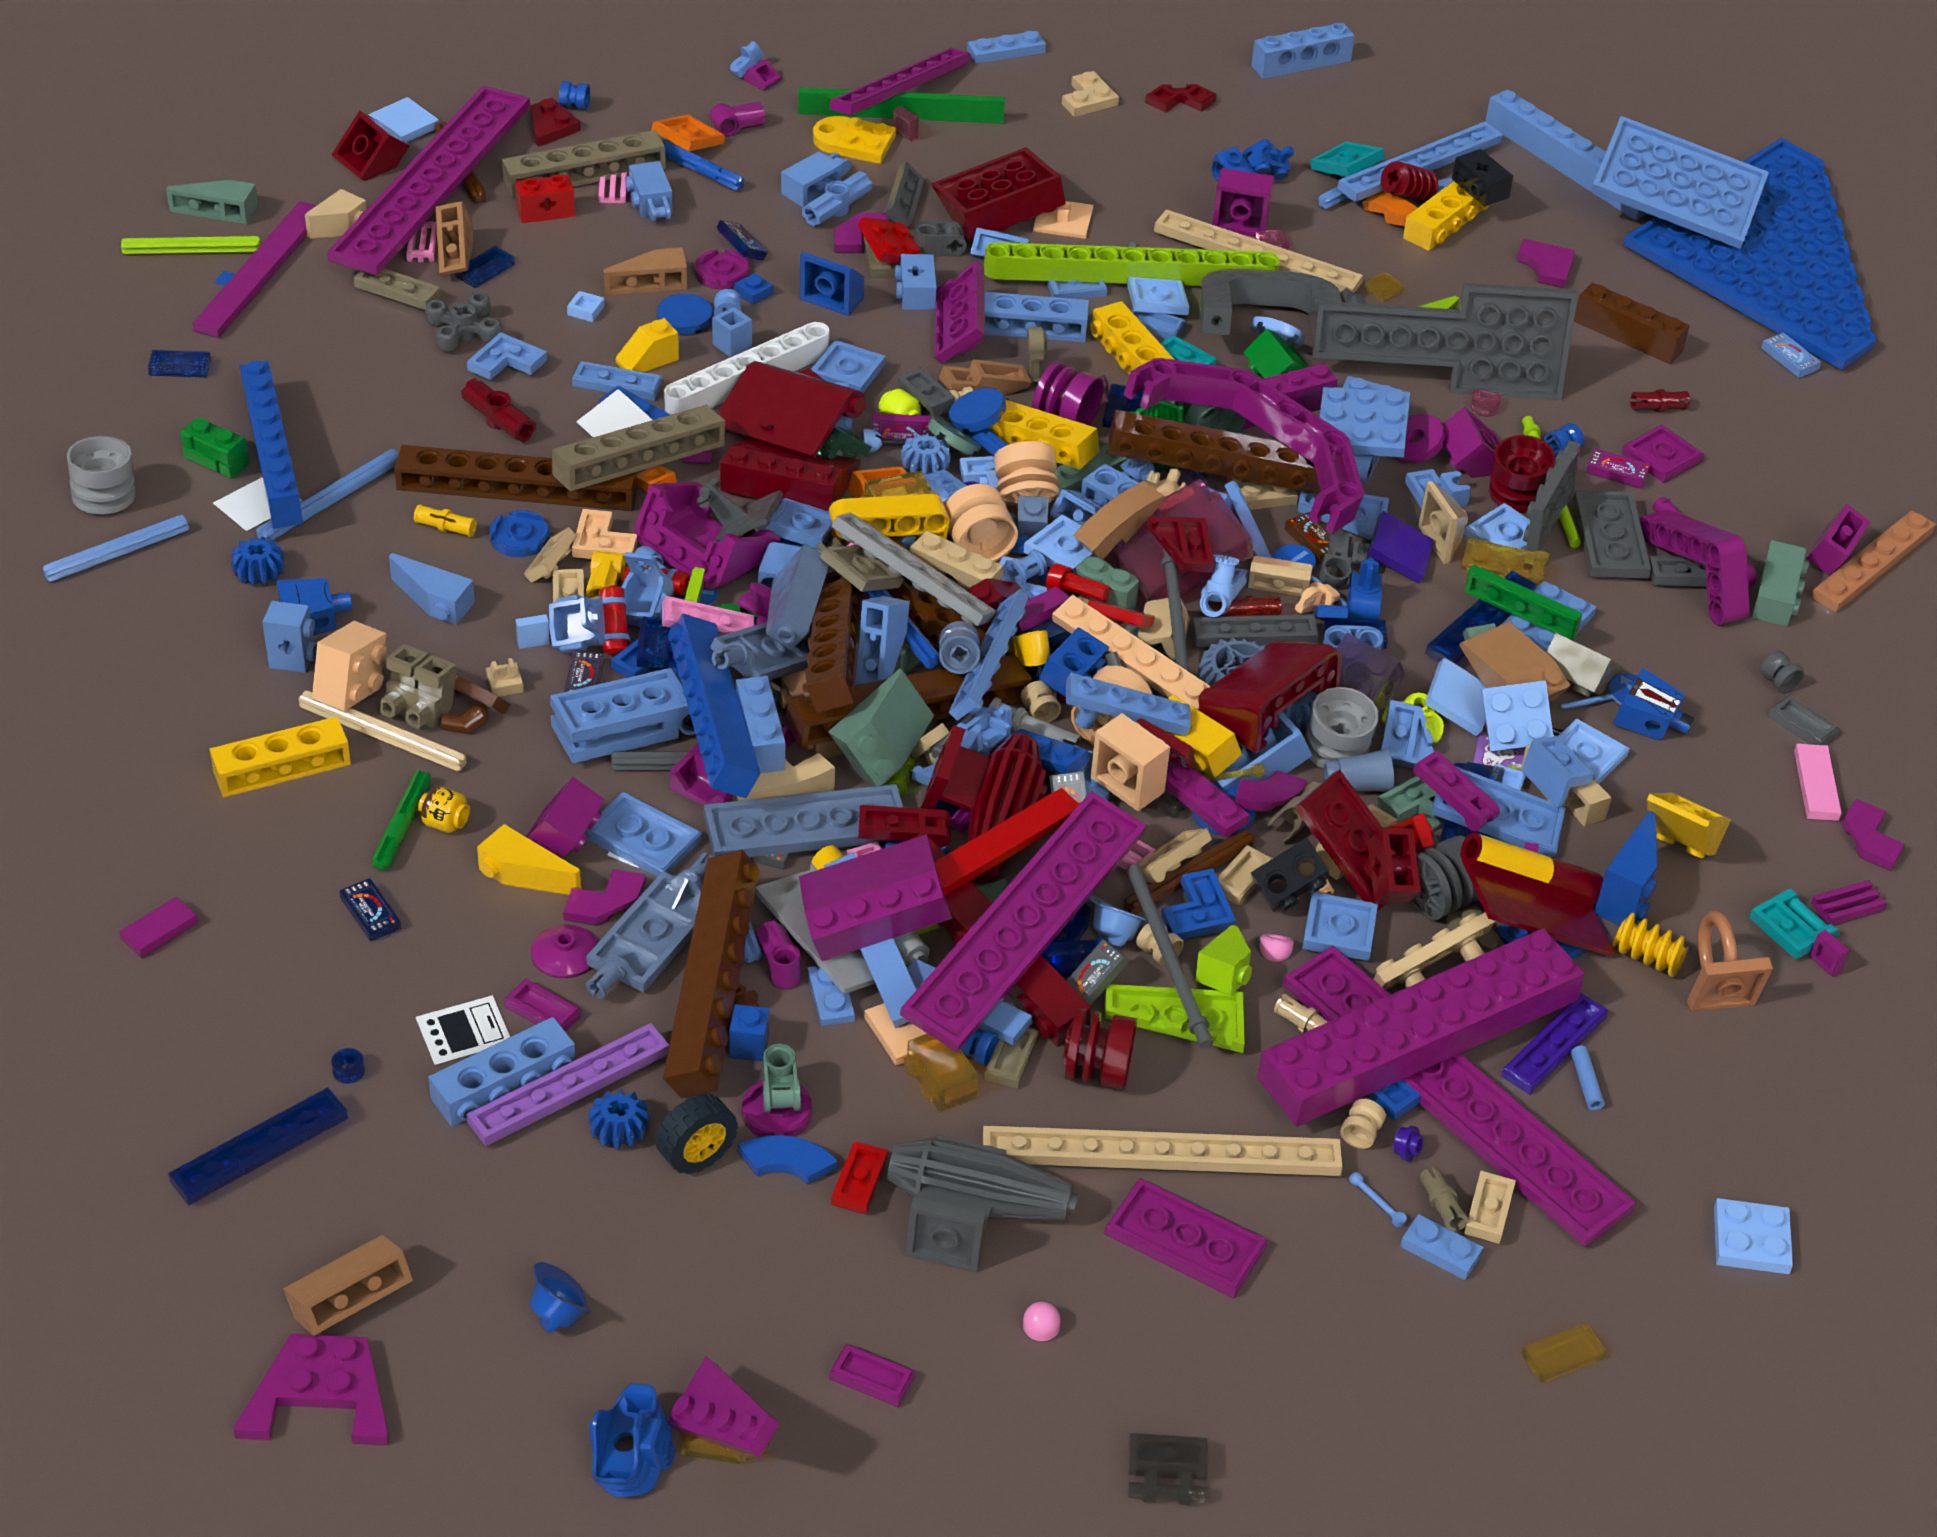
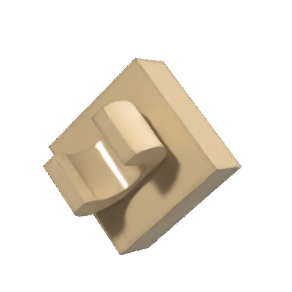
M512 658L508 659L509 664L497 666L496 661H492L490 667L485 668L490 691L499 697L524 692L517 663H514Z
M941 723L919 739L911 752L914 759L925 753L927 763L930 765L935 763L936 758L932 757V748L949 733L945 725Z

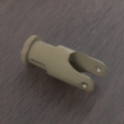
M1310 782L1301 796L1293 797L1268 822L1267 826L1277 818H1284L1293 827L1292 833L1282 841L1283 843L1293 838L1306 826V823L1294 807L1321 783Z

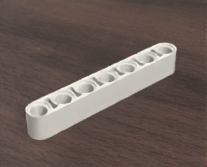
M821 322L806 324L670 383L664 389L665 412L672 415L706 404L713 408L724 403L747 366L753 361H759L790 371H797L817 362L829 348V327Z

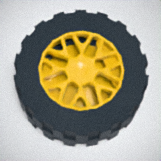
M709 1093L706 1095L698 1094L693 1098L686 1099L680 1105L678 1104L670 1114H667L663 1123L660 1124L655 1138L657 1142L655 1144L656 1148L674 1170L681 1174L683 1172L692 1174V1172H700L704 1168L710 1167L725 1154L727 1149L733 1144L734 1138H736L738 1122L733 1113L717 1096L714 1097Z

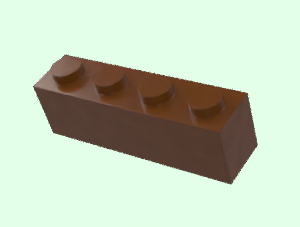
M1593 282L1579 295L1574 322L1670 365L1683 352L1690 327L1689 324L1675 317H1670L1650 306H1645L1627 296L1620 295Z

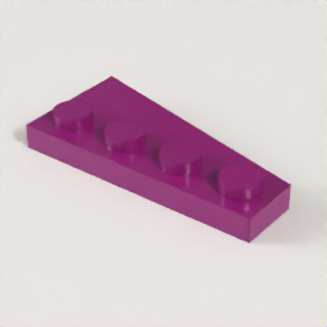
M705 1356L685 1392L675 1402L672 1414L666 1423L677 1431L760 1458L780 1422L756 1402L718 1364Z

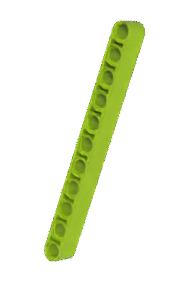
M994 242L988 244L985 249L984 275L991 279L1055 280L1060 282L1079 280V282L1099 283V280H1103L1105 283L1128 284L1129 277L1181 280L1183 286H1201L1204 276L1219 270L1256 269L1278 271L1280 259L1276 254L1264 251Z

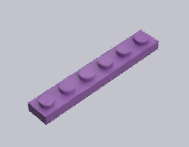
M649 1023L467 1113V1123L486 1147L667 1056L670 1045L653 1024Z

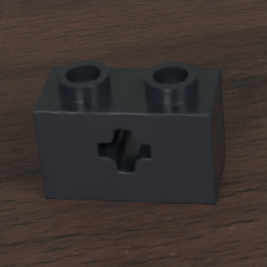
M1479 149L1456 157L1452 180L1485 207L1510 197L1514 176L1483 150Z

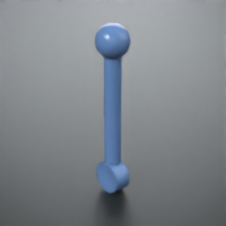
M1354 1172L1350 1175L1349 1181L1351 1185L1359 1186L1392 1217L1391 1222L1395 1227L1400 1228L1405 1225L1407 1217L1403 1212H1396L1363 1181V1176L1360 1173Z

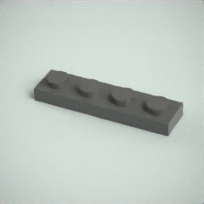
M1314 614L1193 617L1192 631L1196 647H1210L1211 644L1217 645L1220 639L1229 642L1231 637L1236 641H1242L1244 637L1247 642L1257 640L1259 646L1268 645L1275 641L1317 643L1318 641Z

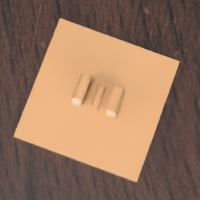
M1065 201L1066 204L1058 207L1055 211L1037 215L1033 231L1086 239L1094 205Z

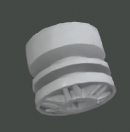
M95 436L77 441L69 448L66 456L70 476L71 497L73 504L79 510L90 514H111L126 509L133 503L136 497V490L134 486L132 453L129 445L114 437Z
M1329 688L1318 694L1313 702L1309 722L1304 733V739L1312 754L1309 759L1324 769L1325 761L1369 753L1372 737L1378 723V710L1374 702L1364 693L1353 688Z

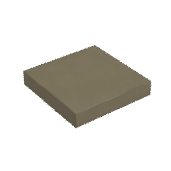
M859 545L824 548L820 555L822 560L861 592L900 588L904 580L902 576L891 572L888 569L889 565L880 559H874L865 554L864 548Z

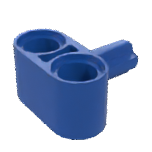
M1367 558V560L1361 562L1360 572L1351 571L1348 590V618L1379 620L1382 575L1378 574L1379 562L1374 561L1373 558Z

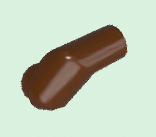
M475 705L460 716L443 714L441 729L473 733L487 721L489 716L488 710L483 706Z

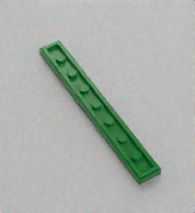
M799 87L798 114L1004 123L1005 97L902 92L853 115H848L831 110L830 100L852 90Z

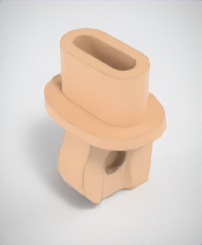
M1314 582L1302 593V597L1299 603L1296 604L1295 610L1303 614L1314 611V606L1333 605V603L1340 600V594L1329 584Z

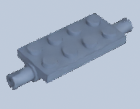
M767 622L715 637L710 646L714 651L712 654L713 665H719L718 669L722 670L733 666L742 674L743 678L768 676L769 681L808 668L806 653L810 652L808 638L811 637L810 629L793 650L766 635Z
M702 853L689 869H685L675 876L662 871L586 956L587 965L598 970L586 982V988L593 996L600 989L597 998H603L617 980L644 993L691 940L707 860H704L708 857V853Z

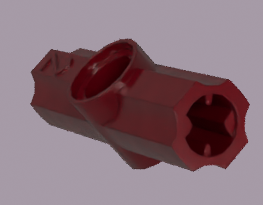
M476 378L467 381L466 386L461 390L462 399L486 416V423L490 428L502 429L515 440H519L522 443L529 440L536 430L535 421L511 404V397L508 393L494 391Z

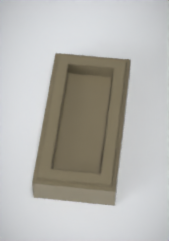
M1028 1028L1014 1046L999 1039L985 1071V1080L1018 1089L1037 1043L1039 1030Z

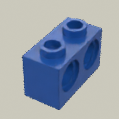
M1078 627L1048 657L1039 680L1066 697V680L1070 672L1093 678L1092 676L1099 669L1107 665V660L1104 658L1109 646Z

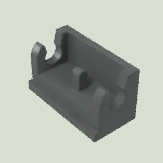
M920 367L898 377L900 389L905 390L920 401V404L930 412V420L932 416L939 418L942 415L945 421L952 423L949 410L955 402V397L924 369Z

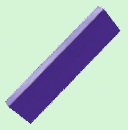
M1580 992L1577 1001L1567 1005L1503 1068L1501 1077L1530 1095L1571 1054V1050L1579 1046L1607 1018L1609 1010Z

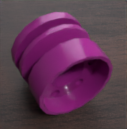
M1058 361L1052 362L1039 380L1032 408L1090 426L1101 404L1104 389L1103 380L1084 371L1077 374L1076 369L1071 366L1066 367V365Z

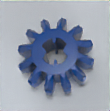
M264 536L255 540L250 537L248 542L239 541V547L233 548L232 570L235 576L240 578L241 583L250 581L252 586L256 583L266 585L268 580L277 581V575L283 573L284 553L281 550V546L276 544L275 539L266 541Z
M620 1089L618 1094L612 1095L606 1090L604 1099L595 1098L593 1108L590 1109L588 1114V1121L593 1139H600L603 1147L614 1144L618 1151L619 1147L623 1144L632 1148L635 1143L634 1140L643 1141L646 1135L645 1131L648 1130L650 1125V1116L648 1115L645 1100H638L636 1092L625 1095L623 1090Z

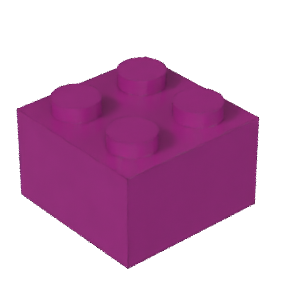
M1221 168L1216 189L1212 225L1242 235L1264 238L1269 219L1274 176Z

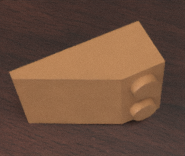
M1510 621L1459 644L1485 688L1546 680L1550 704L1555 702L1571 686L1556 661Z

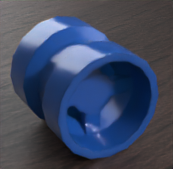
M562 81L559 91V104L566 108L575 105L580 110H587L590 102V85L581 83L576 86L572 82Z
M1568 423L1559 430L1547 433L1544 437V441L1553 448L1556 457L1560 450L1564 451L1569 440L1581 443L1580 449L1584 446L1585 442L1582 430L1574 423Z
M977 1029L957 1053L953 1050L952 1053L960 1057H973L976 1063L986 1066L998 1042V1033Z

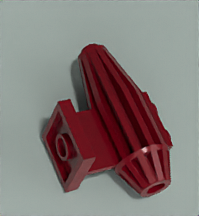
M953 725L937 758L921 809H935L940 799L969 810V842L1044 798L1048 785L1043 784L1046 770L1042 768L1038 743L1032 737L1020 733L1012 734L988 757L960 746L966 729ZM1008 859L973 880L978 883H988L996 880Z

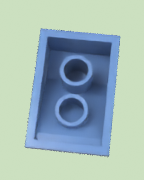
M1283 711L1279 713L1278 726L1275 729L1269 727L1263 736V739L1267 741L1265 748L1258 753H1254L1239 744L1242 756L1215 778V781L1218 782L1223 790L1239 786L1241 779L1261 781L1273 777L1276 771L1288 773L1312 756L1303 734Z

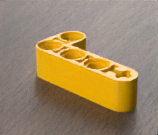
M937 494L840 499L833 502L829 508L832 524L836 516L851 512L887 537L915 535L917 541L926 531H929L947 540L950 523L941 497ZM834 529L836 535H837L839 538L843 539V538L840 536V532L837 531L836 529Z

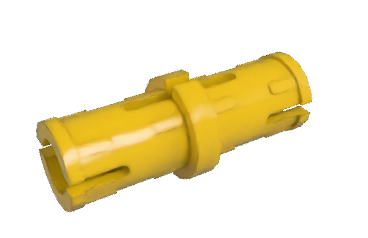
M421 504L417 505L413 517L415 523L436 527L440 532L446 533L448 530L467 535L468 537L474 535L477 527V520L475 518L453 514L452 510L444 508L441 511Z

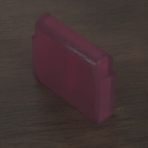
M1201 479L1166 496L1164 502L1151 515L1158 517L1206 518L1213 554L1223 555V558L1227 555V559L1229 556L1235 557L1239 560V564L1255 556L1252 539L1217 490L1210 492ZM1146 521L1127 543L1120 540L1112 549L1117 566L1121 570L1131 573L1139 580L1138 596L1144 605L1148 601L1168 598L1166 574L1161 566V560L1164 558L1163 548L1147 528ZM1178 568L1180 596L1211 579L1212 572H1185Z

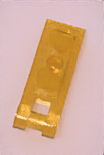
M1468 538L1461 569L1469 570L1475 564L1505 579L1540 585L1546 578L1544 568L1549 564L1550 554L1544 551L1533 552ZM1524 563L1533 565L1532 569H1523Z

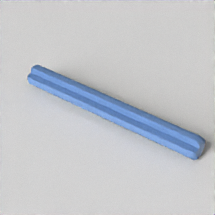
M178 515L45 564L42 567L44 576L48 582H53L187 532L189 530L188 522L183 515Z

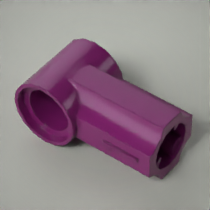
M760 101L734 107L720 103L715 105L709 114L710 120L716 129L723 133L725 137L734 136L739 129L759 126L765 123V113Z
M775 920L763 923L762 927L756 931L755 936L770 969L772 984L780 989L796 987L801 981L799 949L792 944L783 924H778Z

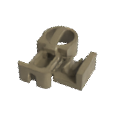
M1042 327L1027 328L1028 371L1031 382L1039 383L1043 375L1040 360H1044V356H1046L1048 338Z

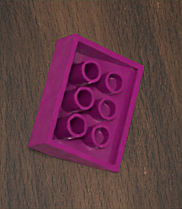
M927 834L799 876L810 935L822 961L952 919Z

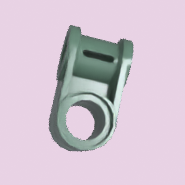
M773 1044L764 1052V1113L770 1112L774 1108L793 1107L795 1111H800L801 1109L799 1079H797L795 1053L790 1046L785 1044Z

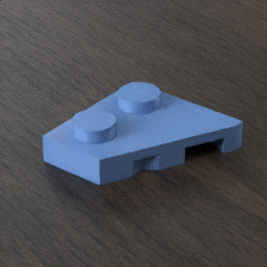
M1390 700L1380 750L1385 748L1390 750L1394 765L1414 769L1417 762L1434 752L1431 733L1425 726L1426 718L1421 706Z

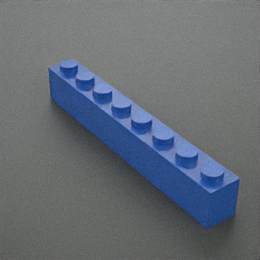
M269 360L251 361L248 364L239 365L273 529L304 524L299 493Z
M682 613L677 624L674 623L671 626L668 640L672 647L673 658L677 665L683 694L689 708V715H691L694 733L699 744V752L702 755L705 766V773H707L712 789L747 798L761 772L729 667L723 670L718 669L719 665L714 666L712 662L714 651L710 646L714 638L719 636L715 623Z

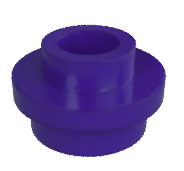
M1412 1125L1408 1128L1401 1127L1396 1134L1394 1153L1400 1155L1402 1160L1411 1161L1414 1156H1418L1422 1151L1424 1139L1420 1135L1418 1127Z

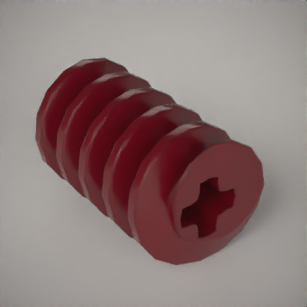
M1394 161L1389 163L1381 174L1382 189L1386 193L1390 192L1392 195L1425 203L1436 195L1438 191V178L1432 170Z

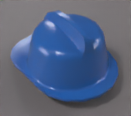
M538 1262L534 1265L536 1285L530 1299V1307L539 1316L540 1324L546 1332L552 1333L557 1327L569 1328L583 1313L589 1314L591 1312L583 1290L571 1276L558 1267L545 1262Z

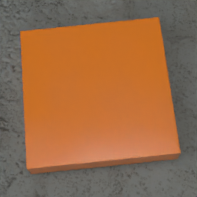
M689 114L652 123L651 130H656L658 135L688 152L722 145L725 141L723 133Z

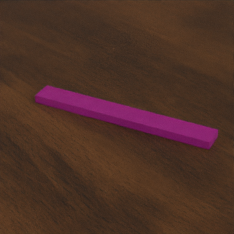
M950 47L830 100V109L853 115L970 63L971 54Z
M302 201L296 204L192 323L193 331L217 338L223 334L307 236L305 214L317 205Z

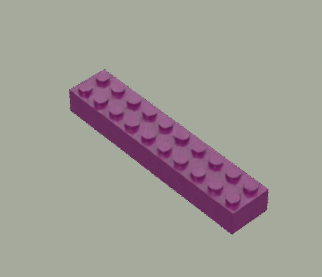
M1542 928L1261 1051L1257 1079L1293 1124L1298 1127L1577 1001L1585 973L1547 931Z

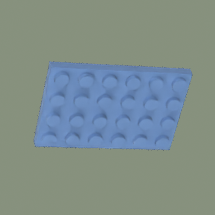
M1620 116L1590 191L1740 249L1745 240L1769 172Z

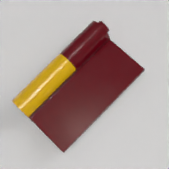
M1475 832L1465 838L1460 851L1461 860L1488 919L1532 933L1544 928L1555 940L1609 957L1615 954L1592 907L1598 901L1603 883V877L1600 873Z

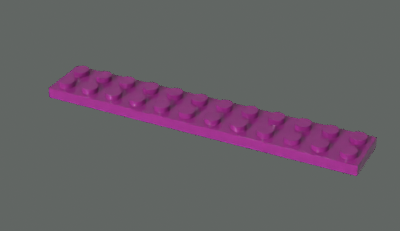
M483 85L327 252L328 261L378 275L436 211V206L442 205L528 110L530 98Z
M1333 945L1284 976L1282 985L1308 1008L1312 1007L1319 1011L1318 1015L1328 1022L1391 995ZM1455 1055L1403 1079L1421 1095L1419 1104L1500 1175L1516 1180L1514 1187L1583 1247H1587L1634 1211L1636 1205L1634 1200L1463 1055Z

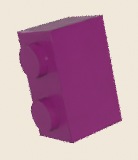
M1846 504L1829 521L1806 559L1830 576L1849 557L1870 521Z

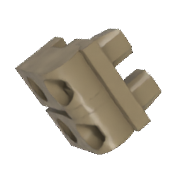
M403 644L386 658V669L391 670V680L386 683V695L381 699V714L389 718L398 714L405 717V721L409 726L419 729L425 725L434 729L439 724L443 714H448L451 710L456 664L434 655L428 657L429 653ZM409 656L416 658L413 662H408ZM436 667L443 669L440 673H435Z

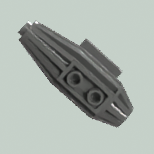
M938 1134L933 1138L895 1144L887 1175L889 1181L913 1197L910 1206L905 1256L977 1272L982 1240L989 1218L1066 1220L1067 1213L1075 1214L1079 1193L1072 1192L1073 1184L1007 1155V1150Z

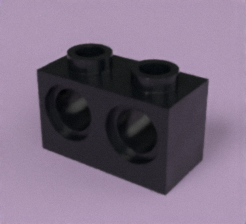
M1308 838L1303 839L1250 872L1253 882L1273 912L1278 909L1282 911L1290 909L1299 902L1297 897L1307 891L1310 894L1319 891L1327 884L1326 879L1330 877L1327 866ZM1310 862L1316 868L1311 875L1303 876L1297 872L1298 866L1301 863ZM1274 880H1283L1286 882L1287 888L1282 893H1273L1269 890V885Z

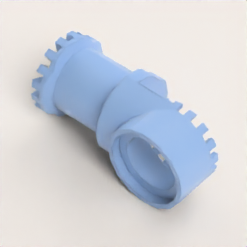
M1213 554L1215 565L1212 576L1207 581L1206 592L1200 599L1201 610L1209 617L1223 615L1230 608L1235 586L1232 583L1235 566L1239 564V560L1235 557L1229 556L1227 559V555L1223 558V555ZM1212 594H1216L1222 599V608L1219 611H1213L1209 608L1208 599Z

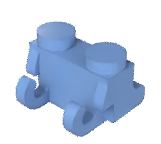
M1003 704L998 709L993 706L988 708L982 706L975 713L974 718L967 724L959 723L958 727L966 729L960 746L989 757L990 751L996 746L999 747L1011 735V708L1006 704Z

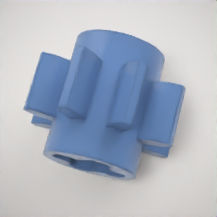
M1128 458L1120 465L1124 470L1122 473L1138 483L1146 482L1150 471H1154L1156 474L1153 464L1148 461Z

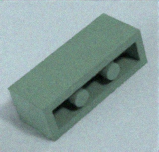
M1774 540L1770 541L1752 618L1788 626L1791 615L1797 616L1801 599L1796 598V596L1801 597L1805 580L1800 578L1805 579L1809 566V561L1804 560L1806 548Z

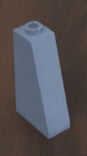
M804 544L775 576L771 588L766 635L791 650L809 632L829 567L820 558L821 553L807 544Z

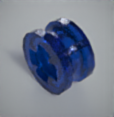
M345 1048L337 1051L332 1056L333 1076L338 1082L351 1084L359 1081L364 1076V1059L358 1050Z

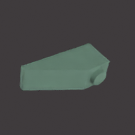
M221 180L168 186L166 189L169 211L174 213L247 225L259 206L256 184L248 182Z

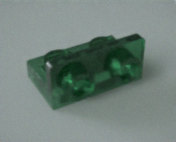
M835 425L819 451L833 460L839 448H841V451L856 458L858 453L867 457L872 447L859 436Z

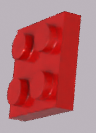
M862 217L858 223V227L880 262L900 265L901 254H922L919 245L910 234L909 228L901 222L895 223L884 221L880 218Z

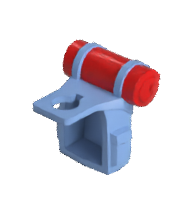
M626 552L624 558L628 566L623 574V585L621 588H624L625 598L627 599V624L643 627L659 626L662 621V602L665 596L686 595L690 575L678 569H660L652 555ZM635 561L644 562V563L648 564L650 567H646L645 565L637 564Z
M611 585L600 589L599 596L594 598L571 595L558 598L555 603L549 604V628L552 647L568 654L587 651V648L590 646H603L604 653L609 656H616L627 648L630 635L628 634L627 599L625 598L624 588Z

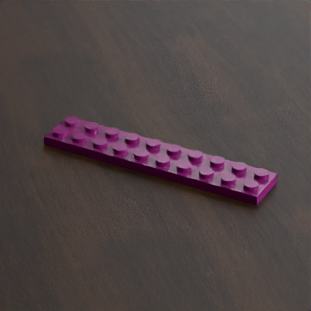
M1091 791L901 1007L900 1016L957 1053L1143 836L1147 825Z

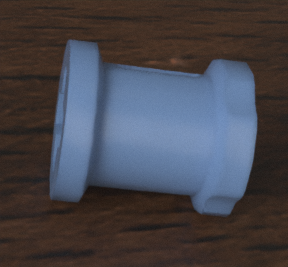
M1035 549L1030 551L1028 556L1019 560L1012 559L1007 563V571L1011 580L1014 583H1018L1019 586L1035 575L1043 576L1047 573L1046 560L1041 552Z

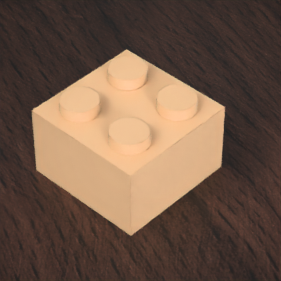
M353 621L318 641L312 699L346 711L377 692L384 680L382 668L383 660L387 653L385 646L386 633Z
M1121 713L1095 732L1091 778L1135 810L1140 811L1165 791L1170 746L1141 727L1139 723Z

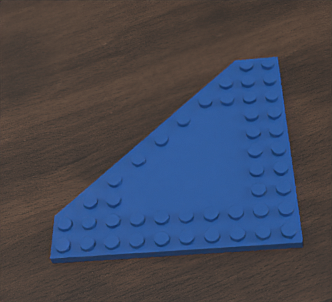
M1783 138L1778 139L1743 161L1769 173L1740 249L1658 217L1651 219L1625 236L1623 245L1635 253L1670 271L1678 278L1691 283L1699 290L1705 291L1719 299L1720 302L1731 306L1743 315L1759 322L1764 327L1778 334L1784 332L1809 353L1820 357L1840 370L1845 369L1874 348L1876 342L1875 333L1871 332L1870 316L1868 310L1863 305L1864 296L1861 286L1857 285V272L1854 263L1850 261L1851 252L1847 240H1844L1843 237L1844 228L1841 218L1837 217L1838 208L1835 198L1830 193L1831 185L1828 175L1824 173V161Z

